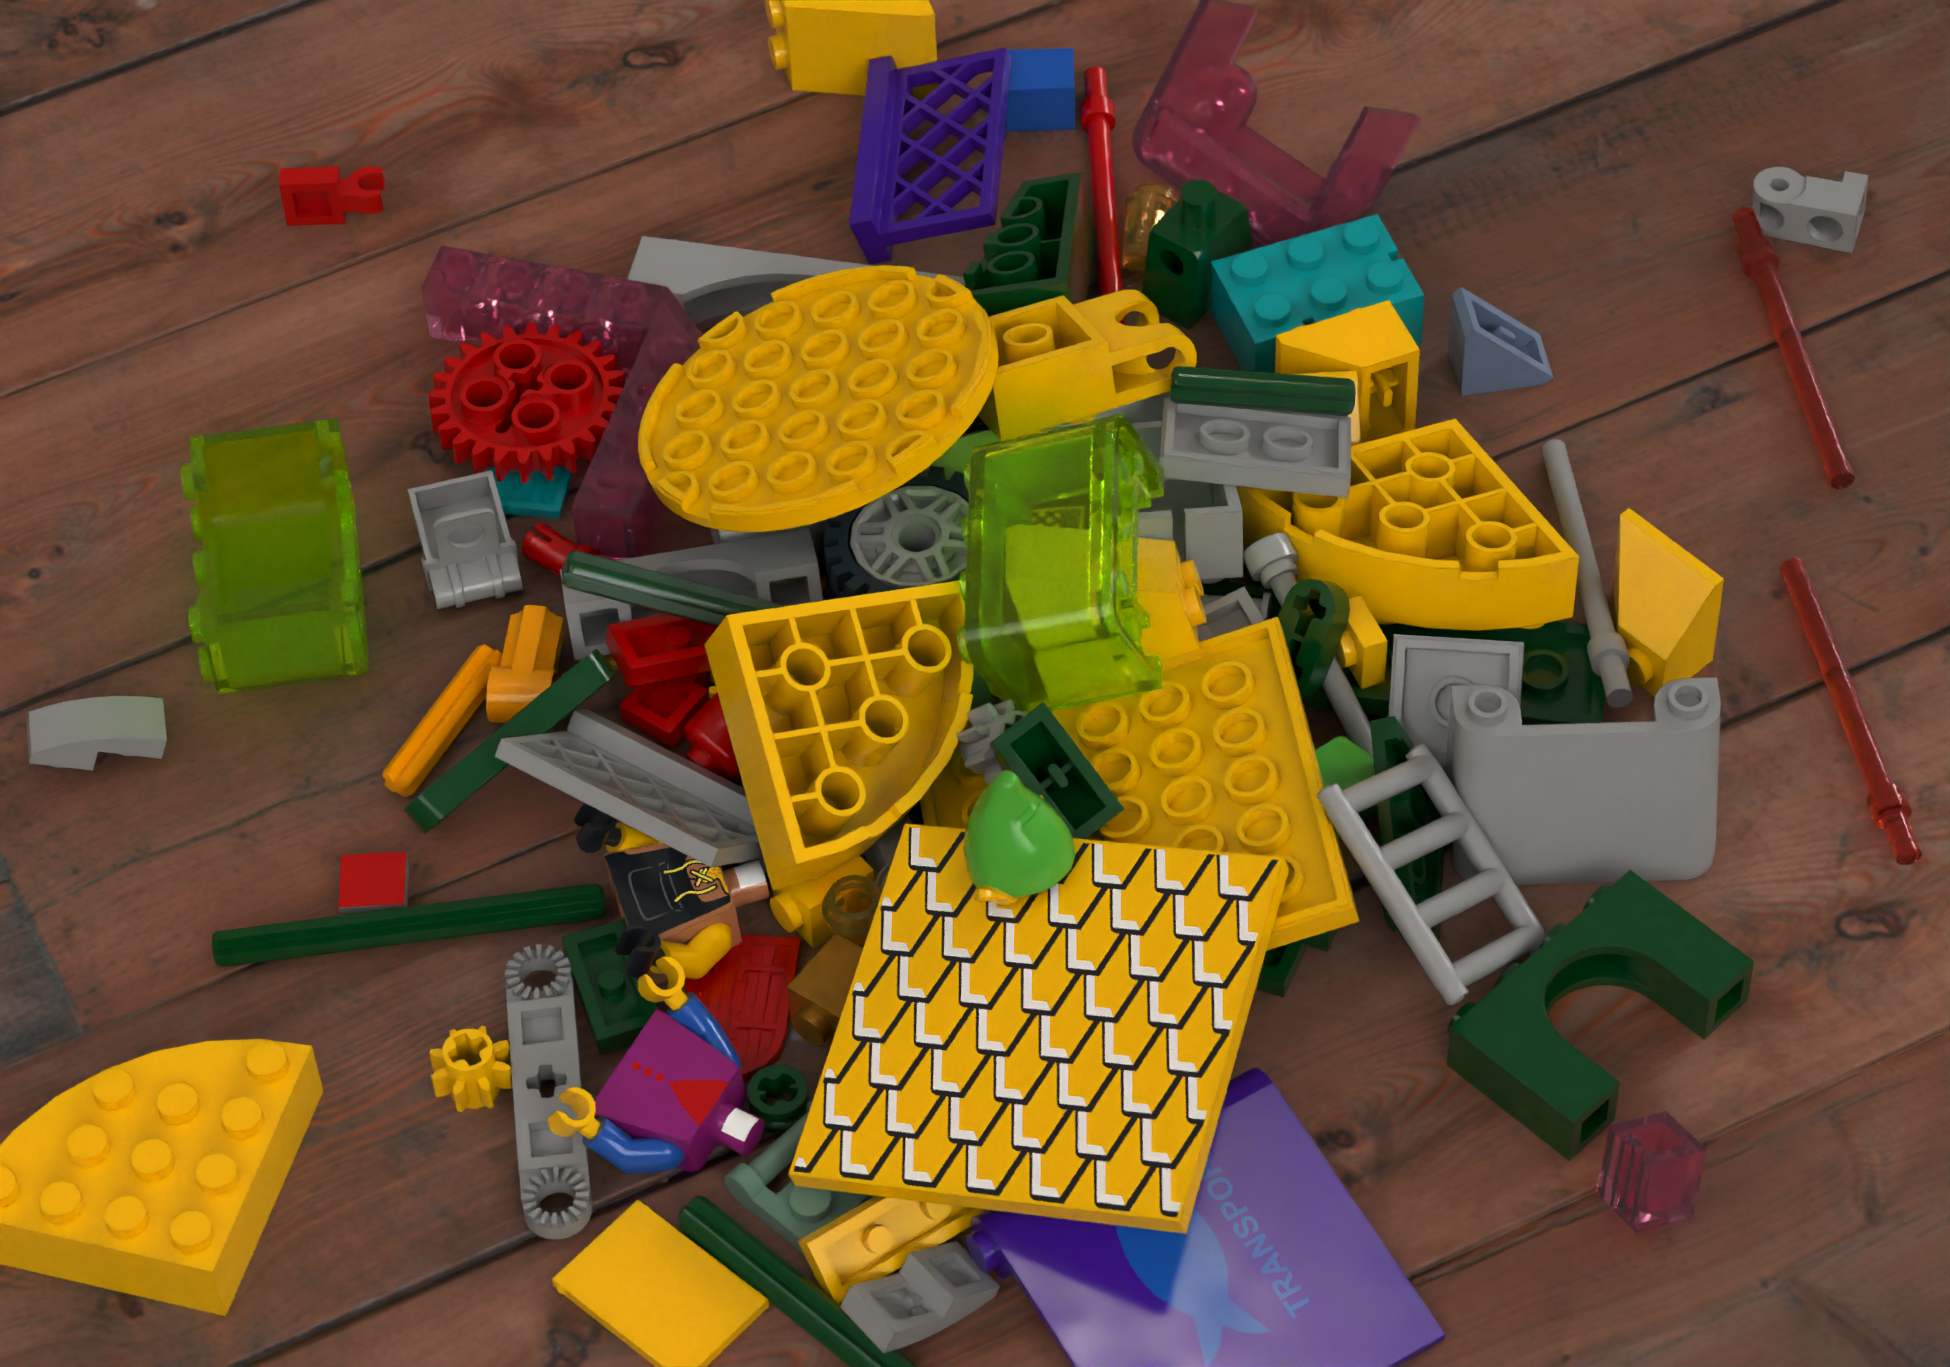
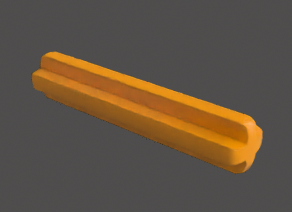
M485 644L479 645L474 649L383 770L384 785L388 790L397 792L403 797H409L415 793L486 698L490 669L492 666H500L502 653L498 649L493 650Z

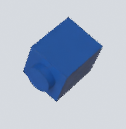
M1073 48L1008 50L1012 63L1006 115L1007 132L1075 130Z

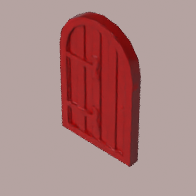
M741 934L742 941L732 947L703 978H688L685 994L693 992L721 1024L741 1059L743 1082L751 1080L752 1076L760 1069L774 1065L780 1059L789 1034L790 1010L787 986L797 976L802 946L801 938Z

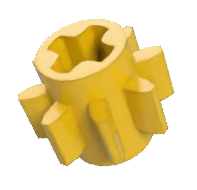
M482 1025L478 1029L450 1030V1036L444 1042L443 1048L431 1049L429 1052L434 1071L431 1075L435 1096L443 1097L451 1093L458 1112H462L465 1108L477 1109L485 1106L489 1109L493 1108V1101L499 1095L500 1088H513L511 1067L509 1066L511 1063L509 1043L507 1040L493 1044L487 1035L486 1026Z

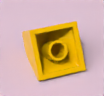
M1628 508L1620 514L1611 591L1612 620L1616 633L1624 638L1630 663L1626 672L1629 682L1635 686H1641L1655 697L1663 685L1673 680L1691 678L1713 661L1724 578Z

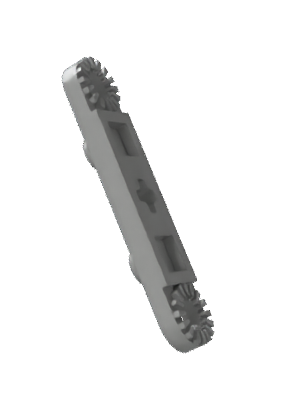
M536 944L534 949H530V946L523 948L524 952H516L513 954L514 959L509 960L506 964L507 1016L523 1215L527 1226L532 1232L546 1239L557 1240L571 1237L587 1225L592 1215V1195L588 1147L583 1144V1135L577 1132L570 1137H561L555 1135L548 1125V1117L555 1111H561L569 1118L576 1120L574 1110L569 1105L563 1104L558 1096L568 1088L578 1087L583 1089L573 975L571 976L572 969L568 957L566 958L561 950L555 951L553 946L548 945V948H543L542 944ZM539 970L550 971L556 975L555 982L552 981L550 983V988L547 985L543 986L542 991H540L539 987H535V991H532L530 986L525 988V984L522 982L527 975ZM541 1081H555L556 1087L553 1097L541 1098ZM553 1193H566L575 1199L573 1207H568L567 1213L560 1211V1216H557V1213H552V1216H549L547 1211L542 1213V1209L538 1206L546 1196Z

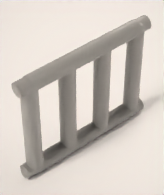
M1419 744L1413 747L1405 756L1407 761L1341 790L1338 783L1325 786L1318 792L1317 797L1326 810L1328 818L1432 984L1440 992L1447 1005H1454L1459 1003L1464 998V995L1469 993L1466 986L1527 953H1530L1532 956L1539 949L1546 934L1543 926L1438 760L1433 757L1426 744ZM1421 784L1442 817L1379 847L1358 813ZM1457 840L1477 874L1415 905L1394 870ZM1493 897L1513 931L1452 963L1430 928Z

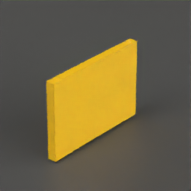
M636 1200L552 1278L553 1287L557 1289L558 1293L565 1295L655 1367H707L769 1307V1300L761 1292L746 1283L639 1200Z

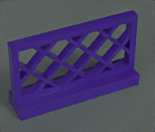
M1007 48L902 69L897 68L891 55L869 60L849 225L869 264L890 261L894 244L996 225L1012 63ZM993 71V75L976 90L966 85L977 74ZM932 83L940 84L921 101L913 97L914 87ZM954 94L965 99L946 116L936 111ZM979 109L989 113V116L972 131L961 126ZM925 120L935 125L917 142L908 137ZM950 135L960 140L942 157L932 152ZM975 150L985 155L967 173L957 167ZM920 161L931 166L912 183L903 179V176ZM945 176L956 181L937 199L927 194ZM971 191L980 196L979 207L959 211L952 209ZM916 202L926 208L915 219L898 222V218Z

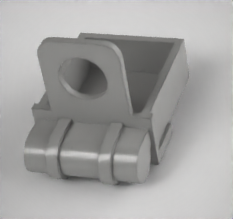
M492 470L407 489L423 553L421 562L429 592L433 591L437 609L454 605L456 608L464 607L467 602L494 596L496 599L505 597L507 593L523 590L516 543L510 537Z

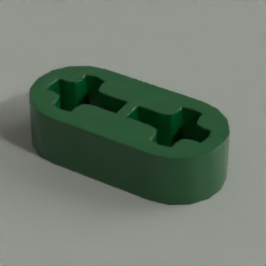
M1316 579L1299 581L1291 587L1278 616L1285 634L1291 659H1296V664L1303 668L1301 678L1296 679L1301 698L1312 696L1323 685L1348 622L1350 613L1349 599L1344 590L1333 582ZM1311 599H1319V604L1326 608L1323 619L1315 618V614L1307 609Z

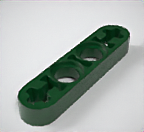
M595 649L422 792L404 811L424 834L428 833L510 765L495 757L501 739L548 733L618 673L600 651Z

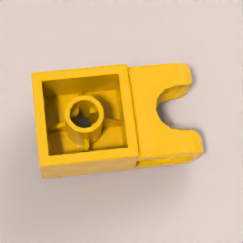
M1134 289L1121 290L1076 304H1072L1062 295L989 316L998 342L999 360L992 390L978 416L1001 442L1007 440H1029L1037 436L1041 430L1064 423H1086L1096 418L1098 413L1169 392L1173 368L1177 366L1196 367V349L1191 340L1179 328L1169 323H1159V314L1156 306L1143 293ZM1131 311L1139 312L1138 322L1135 326H1126L1120 323L1124 316ZM1168 347L1176 349L1174 359L1163 369H1154L1146 361L1147 355L1161 352Z

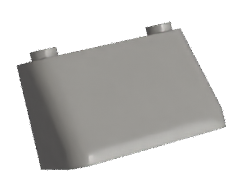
M1717 677L1684 678L1673 680L1663 685L1655 695L1654 721L1522 725L1521 709L1518 701L1509 691L1491 685L1451 686L1445 773L1516 885L1617 882L1629 870L1645 881L1688 880L1697 878L1709 870L1714 860L1717 837L1721 700ZM1457 840L1451 842V859L1455 871L1464 880L1476 875V870Z

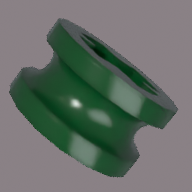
M784 1064L770 1065L760 1069L752 1076L748 1084L749 1111L764 1120L763 1131L773 1134L784 1133L807 1113L806 1104L810 1101L808 1083L804 1075L796 1068ZM784 1092L790 1093L791 1102L780 1099L773 1106L767 1104V1096L778 1099Z

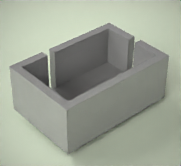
M1162 421L1093 426L1095 493L1104 533L1108 535L1175 540L1182 562L1193 559L1201 582L1204 584L1216 583L1224 578L1243 577V510L1236 486L1159 478L1158 464Z

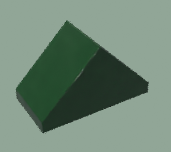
M1044 702L989 743L1001 770L1012 771L1027 788L1038 795H1042L1058 812L1075 839H1087L1124 810V807Z

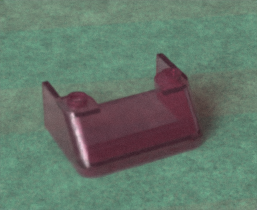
M1200 0L1135 126L1132 144L1138 160L1180 191L1186 182L1194 179H1203L1211 182L1216 187V190L1243 203L1248 209L1252 241L1261 247L1350 222L1372 206L1380 197L1421 118L1409 112L1364 106L1337 159L1331 165L1325 179L1245 125L1256 104L1257 88L1252 76L1233 61L1259 10L1251 5L1229 1Z

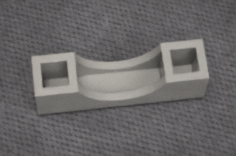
M810 528L617 560L618 562L786 606L823 601L818 562ZM562 584L574 660L585 658L595 649H598L603 656L611 654L606 645L608 625L665 614L566 588Z

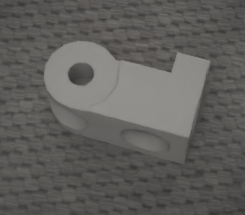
M1786 167L1764 169L1757 174L1753 183L1751 223L1760 233L1770 237L1852 254L1865 213L1869 175L1845 171L1842 182L1811 176L1802 177L1795 170Z

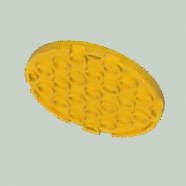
M890 265L864 266L821 274L770 293L774 300L773 302L758 308L744 317L738 311L734 312L697 340L701 348L683 365L674 363L669 368L647 403L638 432V452L640 463L654 492L671 511L698 525L722 531L767 532L800 527L839 516L864 506L905 484L940 458L963 435L983 408L992 390L999 360L998 342L985 309L973 298L971 291L958 281L943 274H938L935 278L917 275L913 267Z

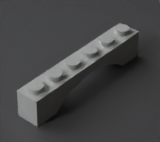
M642 236L625 284L630 328L690 335L718 324L736 311L743 317L774 301L770 293L788 285L821 274L873 265ZM916 271L917 275L932 278L938 275L936 273ZM945 275L965 286L963 276Z

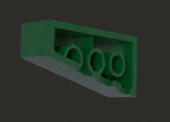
M1082 173L1023 181L1000 216L1002 228L995 233H989L983 242L984 257L980 262H970L963 273L965 287L971 291L973 298L985 309L988 317L1062 295L1072 304L1087 301L1095 234Z

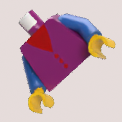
M661 957L655 963L659 970L663 971L668 978L667 990L657 987L653 980L644 974L638 979V991L648 1001H665L669 1006L667 1014L658 1009L654 1011L595 1100L586 1090L578 1087L568 1088L558 1096L563 1104L569 1105L574 1110L576 1120L569 1118L561 1111H555L548 1117L549 1128L555 1135L570 1137L579 1132L583 1135V1144L626 1174L669 1172L675 1168L689 1172L702 1169L718 1143L743 1156H748L756 1148L764 1130V1120L741 1109L747 1097L741 1073L742 1061L721 1024L693 992L685 994L681 990L685 981V973L681 964L671 957Z

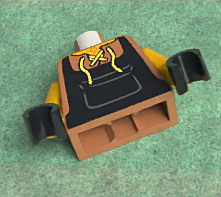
M586 803L582 805L574 818L575 824L582 826L576 836L577 844L582 851L594 853L606 844L609 853L604 854L612 894L620 917L625 919L627 924L614 951L618 955H629L625 968L634 978H639L646 974L653 980L655 985L668 980L666 974L659 970L655 963L657 959L664 956L671 957L681 964L684 969L685 978H703L732 947L742 941L736 908L770 897L759 860L722 871L721 866L709 867L623 822L617 823V819Z

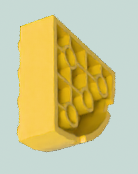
M1456 419L1351 446V480L1348 498L1236 486L1243 510V551L1264 537L1276 533H1286L1299 557L1295 563L1298 569V573L1295 576L1297 583L1306 579L1328 581L1340 586L1348 599L1361 595L1379 624L1390 625L1399 623L1431 629L1481 631L1508 628L1536 629L1542 627L1545 623L1573 618L1579 565L1578 554Z
M969 579L726 615L704 644L772 891L819 878L862 855L895 827L917 804L950 761L959 741L957 734L963 732L968 721L967 712L970 711L973 694H970L973 683V666L978 660V624Z
M265 1039L218 1040L154 1051L102 1070L54 1097L15 1128L0 1145V1264L226 1316L324 1092L312 1045Z

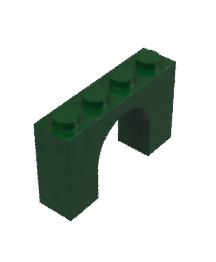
M1629 870L1611 887L1608 885L1599 887L1590 896L1583 911L1567 925L1560 923L1554 926L1543 938L1539 949L1524 963L1515 962L1509 965L1497 979L1494 988L1478 1003L1468 1002L1456 1012L1447 1029L1449 1034L1447 1066L1570 1161L1615 1121L1620 1082L1572 1046L1555 1030L1547 1015L1552 1006L1569 993L1585 987L1599 985L1623 987L1646 996L1705 1040L1748 1001L1754 961L1636 873Z

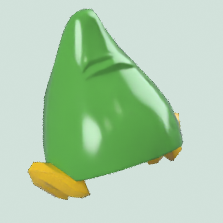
M1010 770L1002 771L996 775L980 794L972 809L965 831L963 850L969 876L976 887L974 900L1007 905L1018 901V897L1043 892L1062 880L1072 869L1075 859V845L1067 825L1042 795H1038L1027 788L1018 776Z

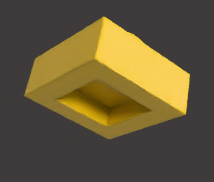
M1360 595L1349 599V618L1335 656L1341 668L1349 667L1360 688L1365 689L1385 682L1388 641Z

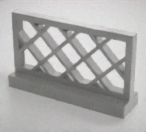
M588 709L574 710L567 731L503 738L500 740L495 754L496 758L709 867L733 863L743 865L759 860L765 877L768 876L743 787Z

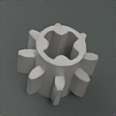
M1010 699L994 706L987 703L968 711L967 715L973 726L957 734V738L960 740V753L965 762L964 765L978 774H984L987 785L996 775L1002 772L989 743L1026 715L1023 711L1015 710L1013 700Z

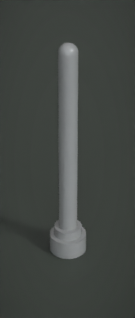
M1276 533L1264 537L1249 546L1243 552V561L1254 581H1261L1265 589L1272 588L1282 608L1285 597L1291 587L1297 584L1295 576L1298 573V569L1295 563L1299 557L1286 533ZM1334 656L1322 688L1349 740L1373 756L1370 722L1336 656Z

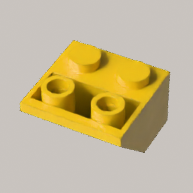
M1390 300L1364 308H1356L1348 313L1313 324L1298 326L1290 331L1276 335L1275 373L1303 374L1357 371L1361 443L1415 429L1420 349Z

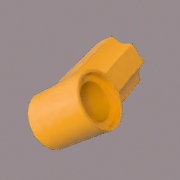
M525 605L523 610L510 616L500 666H492L488 676L486 711L490 723L508 722L559 679L558 667L566 632L564 618L553 614L546 606Z

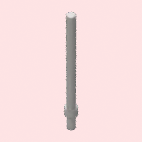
M1558 439L1549 440L1542 446L1541 451L1564 539L1579 556L1576 585L1591 638L1587 645L1589 660L1593 672L1601 676L1608 704L1615 708H1621L1628 705L1633 698L1626 672L1630 663L1624 638L1616 633L1566 445Z

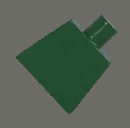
M1194 179L1182 186L1180 200L1152 227L1148 237L1142 293L1156 306L1159 315L1190 330L1210 310V261L1253 250L1249 214L1245 205L1216 190V187L1207 180Z

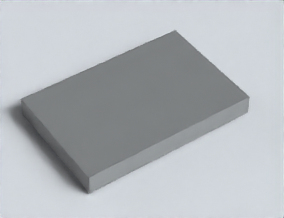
M1169 396L1168 398L1164 397L1158 477L1348 498L1351 480V417L1176 404L1171 401Z

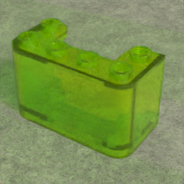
M1117 414L974 447L971 452L970 461L964 465V480L969 493L968 515L962 519V535L967 547L966 570H963L960 574V590L965 602L964 625L958 629V646L963 660L967 664L974 665L977 672L987 682L988 688L994 696H998L1003 702L1009 699L1013 700L1015 710L1023 711L1026 714L1043 702L1050 711L1162 689V660L1157 654L1146 656L1140 641L1142 629L1150 628V616L1137 600L1138 509L1151 507V499L1164 496V469L1123 414Z
M339 418L189 437L191 463L180 464V474L185 501H197V504L190 505L191 523L194 539L196 542L203 541L204 550L193 551V564L198 588L206 587V590L199 591L196 605L188 606V616L193 643H205V645L198 647L203 683L214 682L217 693L224 694L370 674L356 506Z

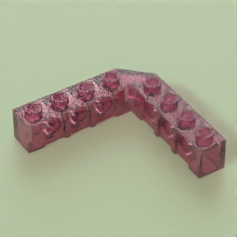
M441 245L421 287L430 337L463 343L465 339L481 341L480 333L485 331L497 340L503 338L504 325H510L516 335L525 333L529 322L535 323L538 334H546L556 324L559 326L561 338L566 339L570 334L579 330L582 332L583 346L597 340L601 342L602 356L613 354L616 358V367H620L623 373L629 374L574 500L572 512L578 545L589 544L601 552V557L614 561L641 557L664 505L654 492L640 463L638 432L641 419L650 397L666 372L674 363L683 365L701 348L697 340L703 334L667 286Z

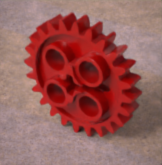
M529 322L525 333L516 335L510 325H504L503 338L497 340L484 331L480 333L482 346L476 348L470 344L461 343V359L445 357L443 359L445 373H434L433 375L434 390L429 391L428 397L432 430L434 434H439L440 448L442 450L453 449L454 462L457 465L472 459L474 474L485 472L490 466L494 467L496 479L499 482H502L510 471H519L522 484L528 483L532 471H541L548 481H552L554 478V467L562 466L572 474L577 473L576 459L578 457L595 463L598 461L597 446L612 448L614 445L613 431H623L624 429L623 414L628 411L624 373L623 371L616 370L615 356L613 354L602 356L601 342L598 340L583 346L582 332L579 330L570 334L566 339L561 338L558 324H554L546 334H538L535 323Z

